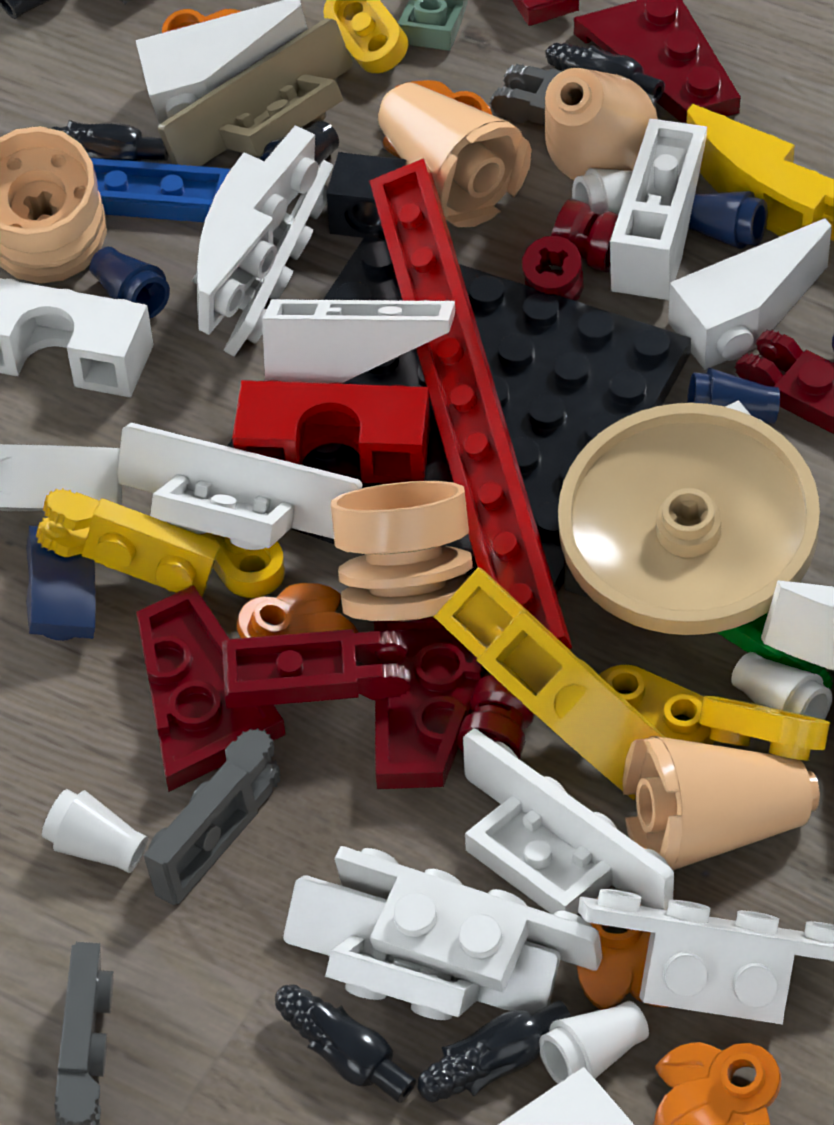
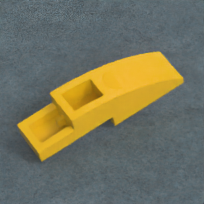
M691 105L687 110L686 124L707 126V137L699 173L718 193L752 191L755 198L764 199L768 207L766 229L780 237L826 218L831 224L830 240L834 241V179L794 164V144L697 105Z
M478 567L433 616L478 658L477 661L504 687L622 791L625 760L631 743L636 739H646L650 736L665 737L589 665L577 658L483 569ZM636 794L628 795L632 800H636Z

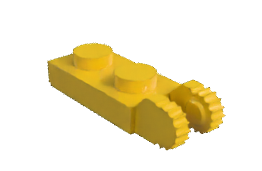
M56 488L55 491H50L49 495H46L43 511H45L44 516L48 518H43L42 522H39L36 534L38 543L42 544V548L45 547L48 551L53 550L55 554L66 558L82 554L83 557L92 559L94 562L110 569L123 572L171 592L177 593L194 585L201 597H203L220 547L217 541L101 498L99 501L78 492L72 493L71 490H64V488L62 490Z

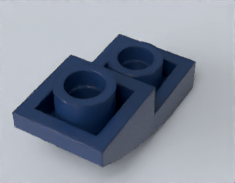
M29 525L26 545L29 572L26 598L29 634L44 635L47 638L59 641L70 640L74 637L93 639L95 632L94 560L83 557L82 554L66 558L55 554L53 550L48 551L47 548H42V544L38 543V538H36L38 526Z

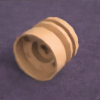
M38 126L15 129L1 136L0 267L17 279L39 284L64 281L82 272L90 265L94 254L102 249L107 234L105 211L100 192L98 191L92 160L82 144L63 131Z
M442 481L399 482L361 488L341 494L331 500L335 547L345 552L365 554L350 559L339 566V582L349 586L341 592L343 614L351 618L369 621H408L434 616L470 577L465 573L473 568L471 552L461 548L442 546L457 541L469 533L464 486Z

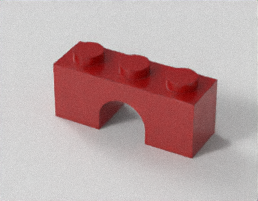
M241 380L232 436L233 447L302 465L305 456L314 448L329 443H340L352 447L359 453L362 483L390 484L425 481L430 436L428 387L358 385L338 382L304 383L282 382L278 380Z

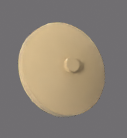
M677 403L662 405L639 411L613 423L594 437L572 463L563 482L558 506L562 551L573 577L593 601L619 619L641 628L667 634L700 635L721 632L739 627L768 613L778 580L800 583L814 557L819 534L820 507L816 483L808 465L797 449L781 433L763 421L741 411L712 404Z

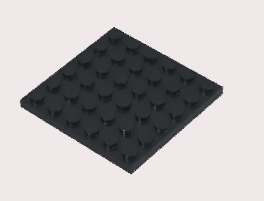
M366 234L323 300L403 301L386 240ZM459 264L556 594H558L564 583L565 559L559 534L558 506L560 492L569 468L584 447L607 427L639 411L663 405L691 354V338L565 297L543 293L535 290L533 287ZM416 348L343 382V384L427 387ZM429 395L430 436L425 481L454 483ZM231 439L227 447L234 448L233 439ZM329 443L318 446L311 450L302 462L303 466L359 479L362 482L360 455L348 445ZM362 483V488L372 487V486H377V485H382V484H381V483ZM291 528L294 531L335 545V539ZM468 534L457 541L442 545L461 548L471 552L473 568L465 574L471 576L478 568Z

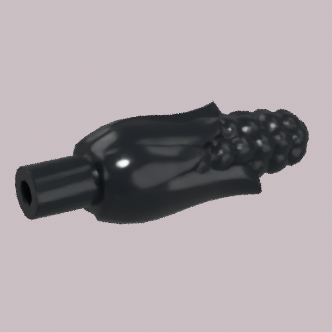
M554 43L545 52L549 65L554 66L559 71L570 68H583L616 74L635 82L647 94L653 95L656 98V102L663 96L665 90L664 81L643 74L644 70L641 64L626 55H616L608 51L604 52L593 45H590L588 49L577 45L572 46L567 43Z
M69 120L67 126L61 128L54 126L50 128L63 131L81 143L90 158L141 162V159L167 161L169 158L161 138L143 137L139 129L121 123L87 124Z
M294 984L284 985L278 989L275 994V1006L281 1012L283 1019L290 1022L291 1026L299 1031V1034L304 1039L308 1040L310 1044L307 1048L324 1058L343 1079L361 1087L375 1084L398 1103L404 1101L412 1092L416 1079L392 1061L393 1050L378 1032L352 1019L342 1005L334 1008L331 1003L324 1002L321 998L313 996L307 989H301Z
M557 1000L532 1015L526 1010L510 1011L494 1018L463 1040L441 1047L443 1057L439 1062L431 1064L428 1070H424L418 1078L417 1086L420 1095L427 1101L434 1103L439 1099H447L452 1095L460 1094L467 1089L474 1097L491 1082L523 1069L540 1055L539 1039L542 1035L549 1032L551 1023L571 1017L567 1007L561 1000Z

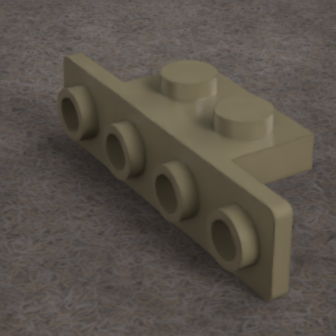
M323 19L162 122L158 126V132L172 164L202 166L227 149L241 153L245 152L254 157H261L265 146L269 142L286 136L295 125L305 129L317 121H323L327 116L326 111L343 101L337 82L334 79L350 70L353 65L336 20Z

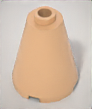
M583 68L564 70L551 80L546 90L545 141L548 153L557 168L572 180H575L578 176L585 175L586 171L590 168L633 170L649 119H658L656 108L647 93L639 85L623 76Z
M410 82L390 90L381 102L378 113L380 128L401 159L407 160V165L424 158L431 170L445 219L458 228L475 227L491 220L500 212L494 205L507 192L514 197L522 187L530 168L532 149L529 141L522 136L521 131L513 123Z
M650 736L646 739H636L633 741L625 760L623 795L636 794L637 816L625 817L628 836L644 849H652L659 853L672 870L804 826L810 818L811 811H815L819 805L820 792L817 778L812 771H807L801 760L658 736Z

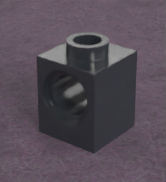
M338 152L326 192L330 234L364 238L367 234L386 240L370 180L406 166L407 160Z

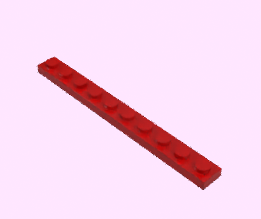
M423 158L370 180V185L403 301H455V315L449 333L416 349L453 481L464 486L469 528L468 535L477 567L488 573L568 649H572L431 170Z

